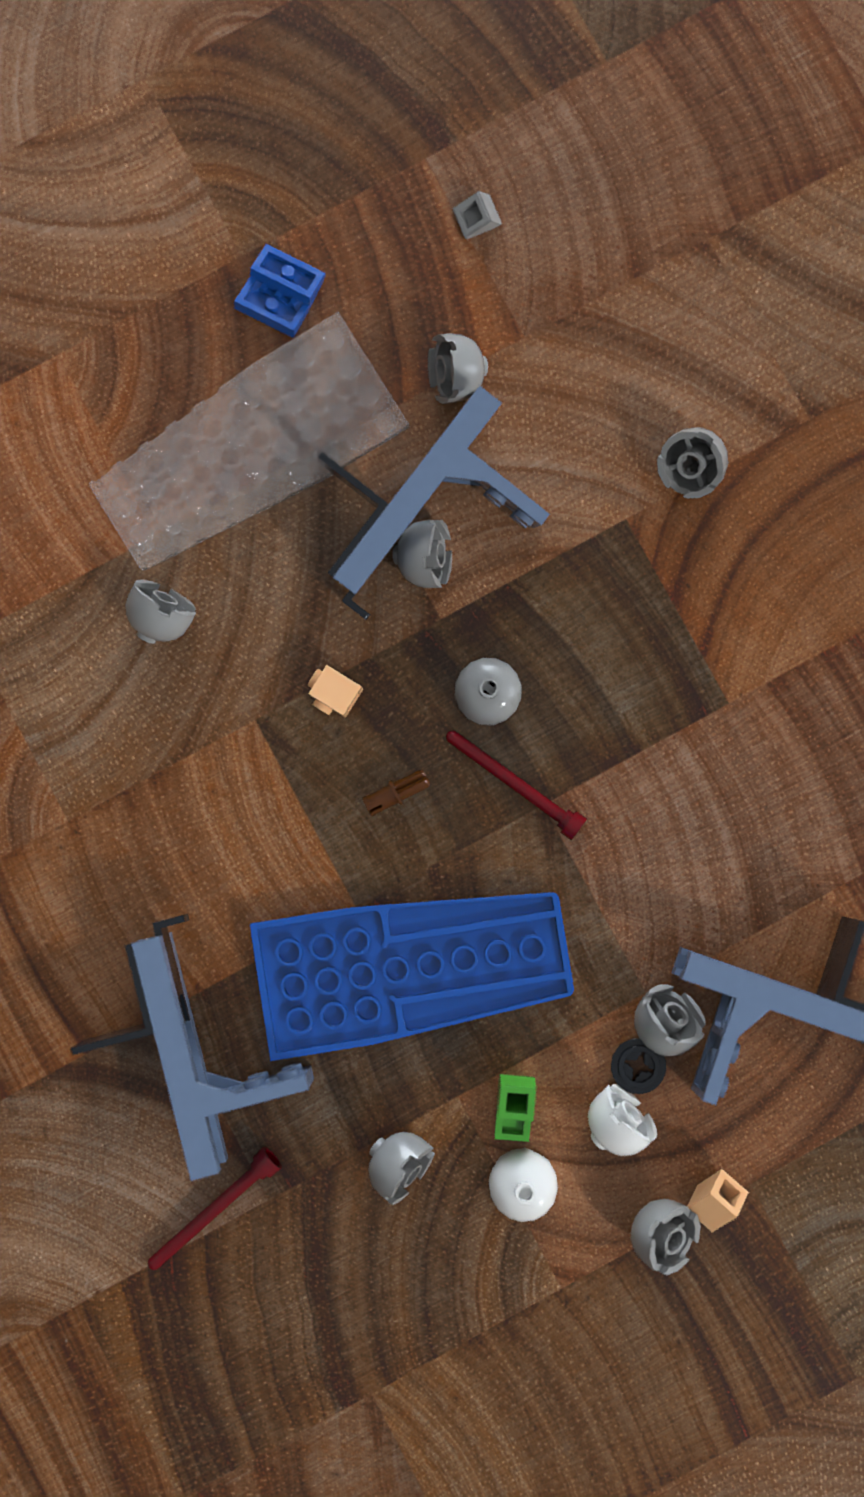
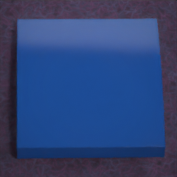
M266 244L250 268L249 279L234 300V309L294 338L325 279V273Z

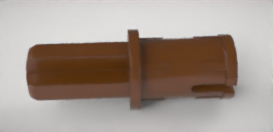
M420 769L396 782H393V780L388 781L389 785L362 797L370 815L373 817L398 803L400 805L404 804V799L428 788L430 781L425 771Z

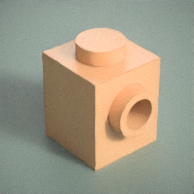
M328 665L325 666L323 671L317 669L308 683V687L312 688L309 695L315 699L312 704L327 715H330L333 710L345 718L363 691L362 686Z
M721 1169L697 1185L687 1207L698 1215L699 1221L706 1228L714 1232L738 1217L748 1191Z

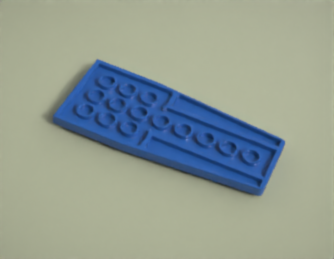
M554 892L357 906L250 923L270 1061L374 1045L568 997L574 992L559 896Z

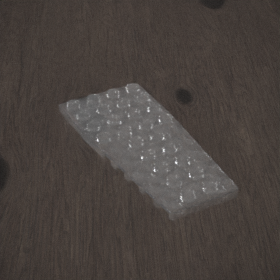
M336 312L251 364L218 389L219 392L206 402L202 400L192 407V412L180 421H173L165 427L166 431L151 442L147 440L138 447L139 450L123 462L119 461L111 467L112 470L96 482L92 480L89 483V487L139 568L146 571L332 476L333 474L318 462L317 457L321 452L342 468H345L410 427L339 312Z

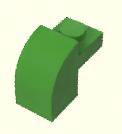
M499 1075L495 1139L529 1142L531 1121L534 1118L535 1077Z

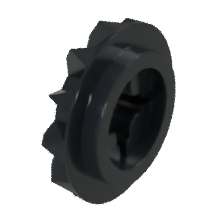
M632 1038L624 1043H620L612 1055L611 1072L616 1083L625 1091L633 1094H645L657 1088L663 1081L666 1073V1060L663 1055L657 1054L646 1047L640 1038ZM643 1052V1063L652 1070H639L638 1074H635L634 1079H632L634 1076L632 1074L633 1068L625 1060L636 1061Z

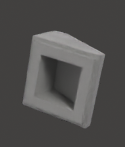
M481 191L476 192L452 209L465 239L480 235L502 224L490 195Z

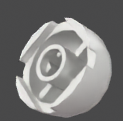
M613 1084L610 1087L608 1085L592 1101L588 1111V1123L592 1132L591 1139L598 1148L616 1155L629 1156L642 1151L656 1139L657 1128L649 1112L643 1116L635 1107L639 1106L641 1102L632 1093L625 1091L618 1084Z
M527 1148L513 1149L500 1156L492 1168L489 1177L490 1196L497 1209L509 1219L520 1222L535 1221L545 1215L555 1202L558 1191L556 1172L547 1158L533 1152V1150Z

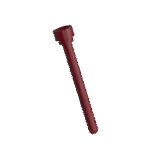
M451 730L446 734L448 743L557 821V826L562 829L560 833L568 839L572 840L587 820L578 811L573 813L569 809L567 812L458 732Z
M267 1147L259 1150L253 1156L254 1161L250 1163L251 1168L152 1255L148 1260V1267L151 1270L159 1269L259 1178H271L282 1168L276 1155Z

